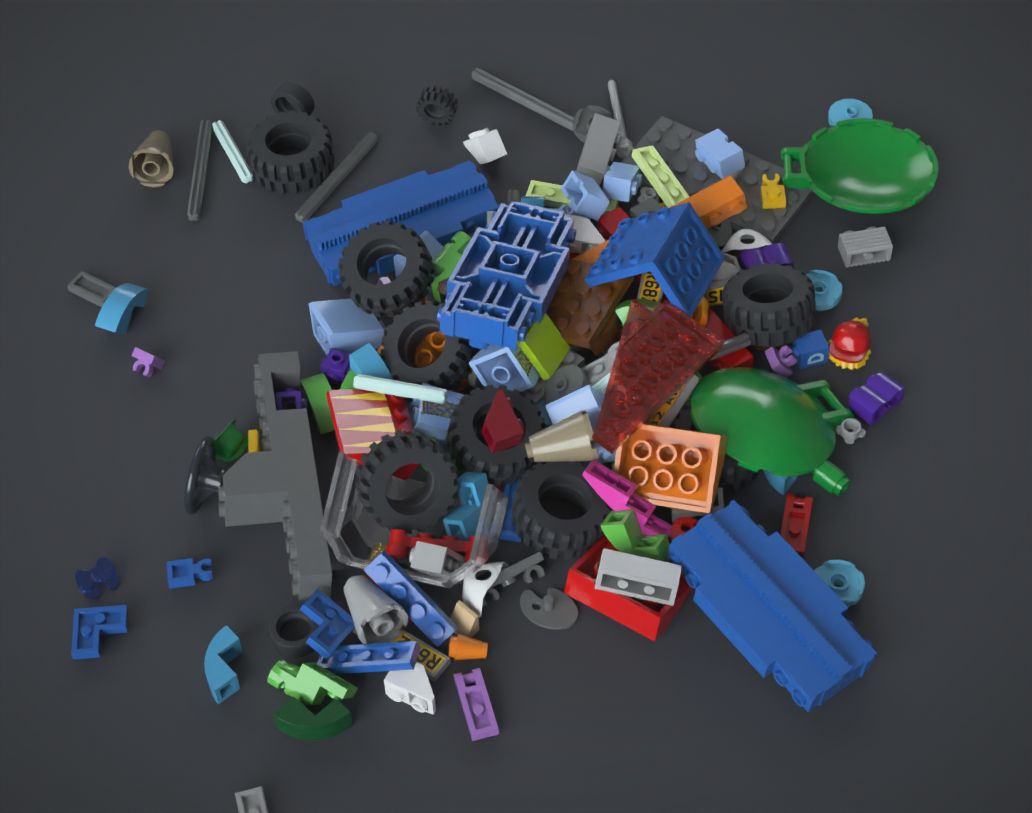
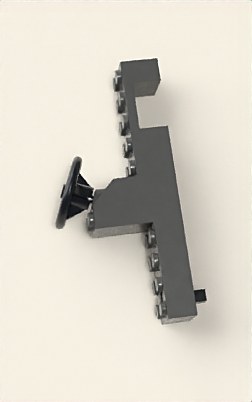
M298 351L258 354V364H254V377L258 379L254 380V394L257 395V398H260L256 399L257 414H260V417H262L259 418V431L263 435L261 438L262 452L245 453L227 471L226 468H221L215 463V439L205 436L194 453L187 475L184 492L185 512L190 515L196 514L205 500L218 493L219 517H224L225 527L283 522V530L287 533V538L285 539L286 552L290 555V559H288L289 573L293 576L291 581L292 595L298 596V603L302 606L317 589L331 598L332 579L345 578L344 559L330 560L307 409L276 411V392H282L286 388H296L297 391H300L301 370Z

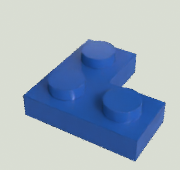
M319 589L300 608L305 615L319 625L306 643L327 660L355 628L352 616Z
M127 605L74 609L71 649L73 660L99 658L101 635L128 633L129 610Z

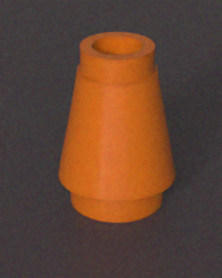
M460 634L450 636L448 657H452L454 660L486 659L488 643Z

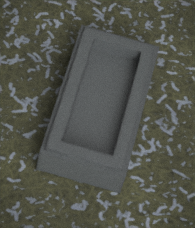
M81 271L67 285L70 292L100 307L103 306L108 296L116 289V287L84 271Z

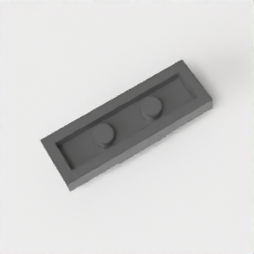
M541 552L535 553L500 571L499 576L486 593L491 594L494 601L499 599V593L492 587L500 583L502 587H505L517 581L515 576L523 571V579L527 584L533 582L530 576L532 570L537 572L539 578L544 576L543 568L536 565V563L544 560ZM485 596L483 598L482 607L487 605Z

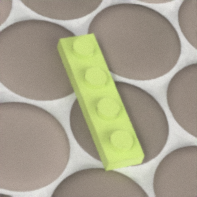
M653 145L633 149L632 158L668 208L689 197Z
M531 180L526 196H545V206L560 208L566 204V209H568V204L571 202L561 191L563 185ZM608 199L610 203L602 215L616 209L619 200Z

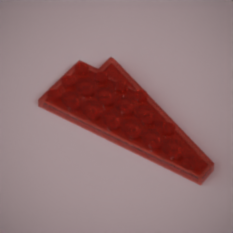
M633 299L627 312L591 439L613 454L722 349L725 342L667 300L663 301L654 311H651L636 299Z

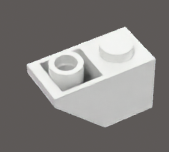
M488 128L475 131L468 135L470 139L463 141L465 147L480 164L489 163L507 154L497 129L489 131Z
M570 214L564 215L574 219L573 229H576L575 241L570 243V253L582 254L605 242V239L588 218Z
M416 662L414 670L389 671L384 679L386 694L396 702L403 701L419 712L435 714V697L424 665Z

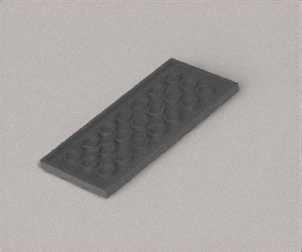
M664 116L658 119L634 147V149L653 145L689 197L722 180L716 173H712L704 162H700L696 157L695 150L697 148L695 140L706 134ZM632 150L621 163L637 165L632 158ZM743 151L745 168H743L742 173L735 182L744 192L747 208L739 214L729 217L731 227L737 231L740 229H752L765 236L774 244L814 192L810 188L784 187L786 208L763 209L760 194L763 174H766L768 180H774L775 174H779V185H783L784 168ZM640 169L639 174L643 175L641 188H654Z

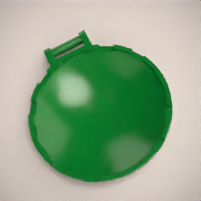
M848 119L837 122L836 126L827 129L824 127L812 135V139L807 144L805 143L804 147L783 148L781 150V159L784 162L782 184L786 188H810L816 195L828 203L849 211L869 214L890 213L917 204L932 191L937 181L938 161L931 146H926L920 140L921 136L908 128L902 130L894 127L893 122L879 119ZM793 162H800V173H793Z
M751 367L724 368L706 375L695 386L690 399L692 407L690 414L698 432L728 436L725 455L727 454L738 460L737 465L755 472H758L759 469L771 471L773 476H798L818 469L829 458L835 447L836 432L834 426L841 425L845 419L854 417L850 409L845 408L830 390L831 386L826 380L798 385L779 374ZM823 396L834 411L828 412L817 397Z

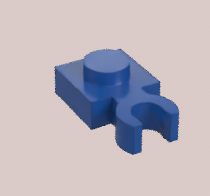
M193 558L168 561L167 578L169 589L196 585L195 579L198 578L204 581L212 580V570L203 571L206 568H212L211 559H202L197 564H194Z

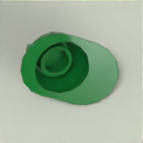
M233 419L225 430L215 438L216 459L224 462L236 460L247 448L248 438L235 426L236 419Z

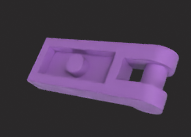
M480 668L472 669V673L464 675L462 673L453 674L472 741L498 735L499 728ZM475 683L473 686L466 687L468 684Z

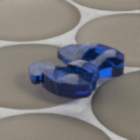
M100 557L95 568H92L90 571L79 569L75 573L78 588L85 592L84 596L89 599L100 598L97 583L101 581L111 590H115L119 585L120 576L116 575L114 564L107 558Z

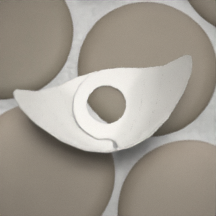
M740 229L730 237L721 251L725 253L733 249H753L772 243L757 231ZM755 239L752 244H743L740 240Z
M505 561L476 566L468 570L464 575L463 602L477 613L479 618L482 614L483 598L487 590L499 576L501 568L509 567ZM491 571L492 573L491 577L487 580L480 581L476 579V577Z

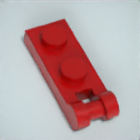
M787 493L781 536L801 558H804L813 497L805 496V498L795 497V494Z

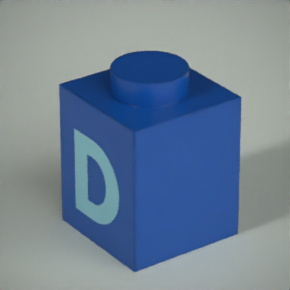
M821 329L808 332L802 338L798 337L792 343V347H790L793 350L790 355L797 358V364L800 369L828 362L830 347Z

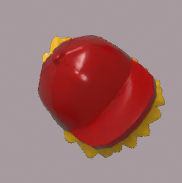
M856 317L853 320L838 325L832 339L828 341L830 347L828 358L832 362H836V366L841 365L843 369L849 368L850 370H853L855 367L857 370L866 365V360L869 359L871 354V333L867 328L869 323L866 318L859 319Z

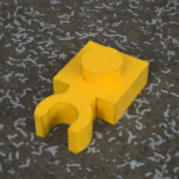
M766 174L762 176L760 194L763 209L786 208L784 185H779V174H775L774 180H768Z

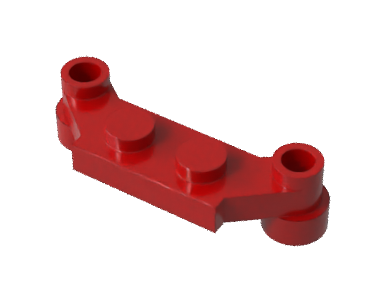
M392 529L390 545H387L386 549L390 557L407 558V550H412L416 546V542L419 541L447 547L460 555L465 554V563L483 565L486 563V553H484L485 537L469 536V541H458V537L447 535L443 536L442 539H432L431 534L417 533L416 537L406 536L405 530Z

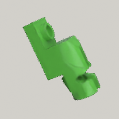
M458 231L451 238L452 243H447L443 250L432 260L435 270L433 275L436 277L431 284L434 300L439 303H443L446 297L437 291L438 283L451 276L471 240V237L462 231Z
M279 660L271 669L267 679L269 684L277 689L280 687L282 689L285 688V694L291 697L294 696L305 705L321 704L326 694L340 701L353 698L358 689L315 662L302 663V666L299 667L284 660Z

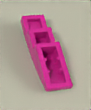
M591 461L582 475L614 511L634 510L643 535L666 534L667 538L669 537L672 525L652 514L656 508L655 505L634 494L638 485L599 462Z

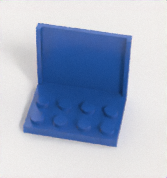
M690 202L670 208L663 207L656 212H646L632 219H623L618 224L619 227L615 233L609 238L605 249L600 252L596 263L590 267V272L585 278L586 283L589 287L650 271L681 319L691 318L725 257Z

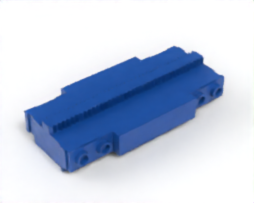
M469 160L428 175L423 170L341 200L342 208L304 221L303 228L307 241L309 240L311 251L325 273L328 284L332 283L333 286L342 283L338 274L340 271L338 267L339 259L344 258L341 254L344 246H349L348 240L352 236L356 237L359 234L358 230L363 227L366 230L370 228V224L377 222L379 225H383L384 221H391L395 226V223L399 222L404 224L406 228H412L418 236L425 230L428 231L444 247L447 243H452L451 238L458 231L469 235L474 233L478 227L485 228L487 224V211L497 212L500 204L496 203L494 195L487 186V180L484 175L478 173L475 164ZM397 254L386 255L378 259L371 266L369 273L377 270L379 275L382 276L395 271L393 257Z
M511 201L509 206L501 203L497 212H493L490 225L486 224L485 228L478 227L447 281L445 305L439 308L437 314V321L440 322V332L452 337L458 336L470 339L469 345L479 349H487V346L491 344L517 350L520 341L524 342L526 339L528 326L532 327L535 321L541 323L568 269L570 243H574L576 238V229H573L574 219L564 216L565 211L562 210L557 211L517 201Z
M735 500L731 501L726 508H721L714 514L705 515L698 520L694 528L683 535L680 534L669 544L667 554L669 563L682 565L681 573L685 576L686 582L690 587L696 588L693 601L763 678L773 673L776 682L780 686H785L791 693L794 702L800 707L803 706L807 712H810L814 706L822 705L856 678L864 676L865 672L871 668L877 652L874 645L868 639H863L857 632L854 623L849 619H845L848 606L777 531L768 537L766 530L761 525H756L750 518L748 511L743 506H739Z

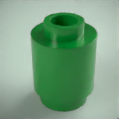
M826 460L818 469L812 471L814 475L813 481L832 495L841 496L851 483V480L847 478L848 474L829 460Z

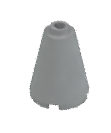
M363 575L353 576L347 580L344 586V594L359 640L363 644L390 643L398 638L401 634L399 629L403 624L406 627L408 623V615L404 608Z

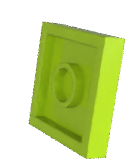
M546 313L541 323L535 321L532 327L528 326L526 339L524 342L520 341L519 347L543 380L552 377L571 349Z

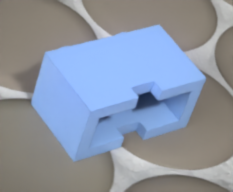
M716 129L695 140L697 148L695 154L700 162H704L712 173H716L721 179H724L745 168L743 150L733 141L728 143V137L721 130Z
M613 162L610 170L604 175L603 193L608 199L629 202L631 197L636 195L637 189L642 184L643 175L639 174V166Z
M573 170L561 187V191L567 199L571 200L570 204L577 213L597 221L610 203L593 178Z

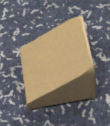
M459 600L450 618L458 626L454 633L471 638L479 631V617L477 613Z

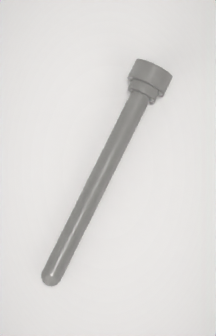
M610 80L608 82V89L614 120L620 121L618 130L622 131L615 148L617 156L625 158L631 150L633 151L634 147L632 141L626 135L616 82Z

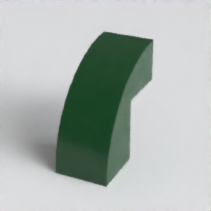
M293 696L273 713L276 728L291 737L302 740L328 739L345 732L353 726L351 712L337 699H334L315 716Z

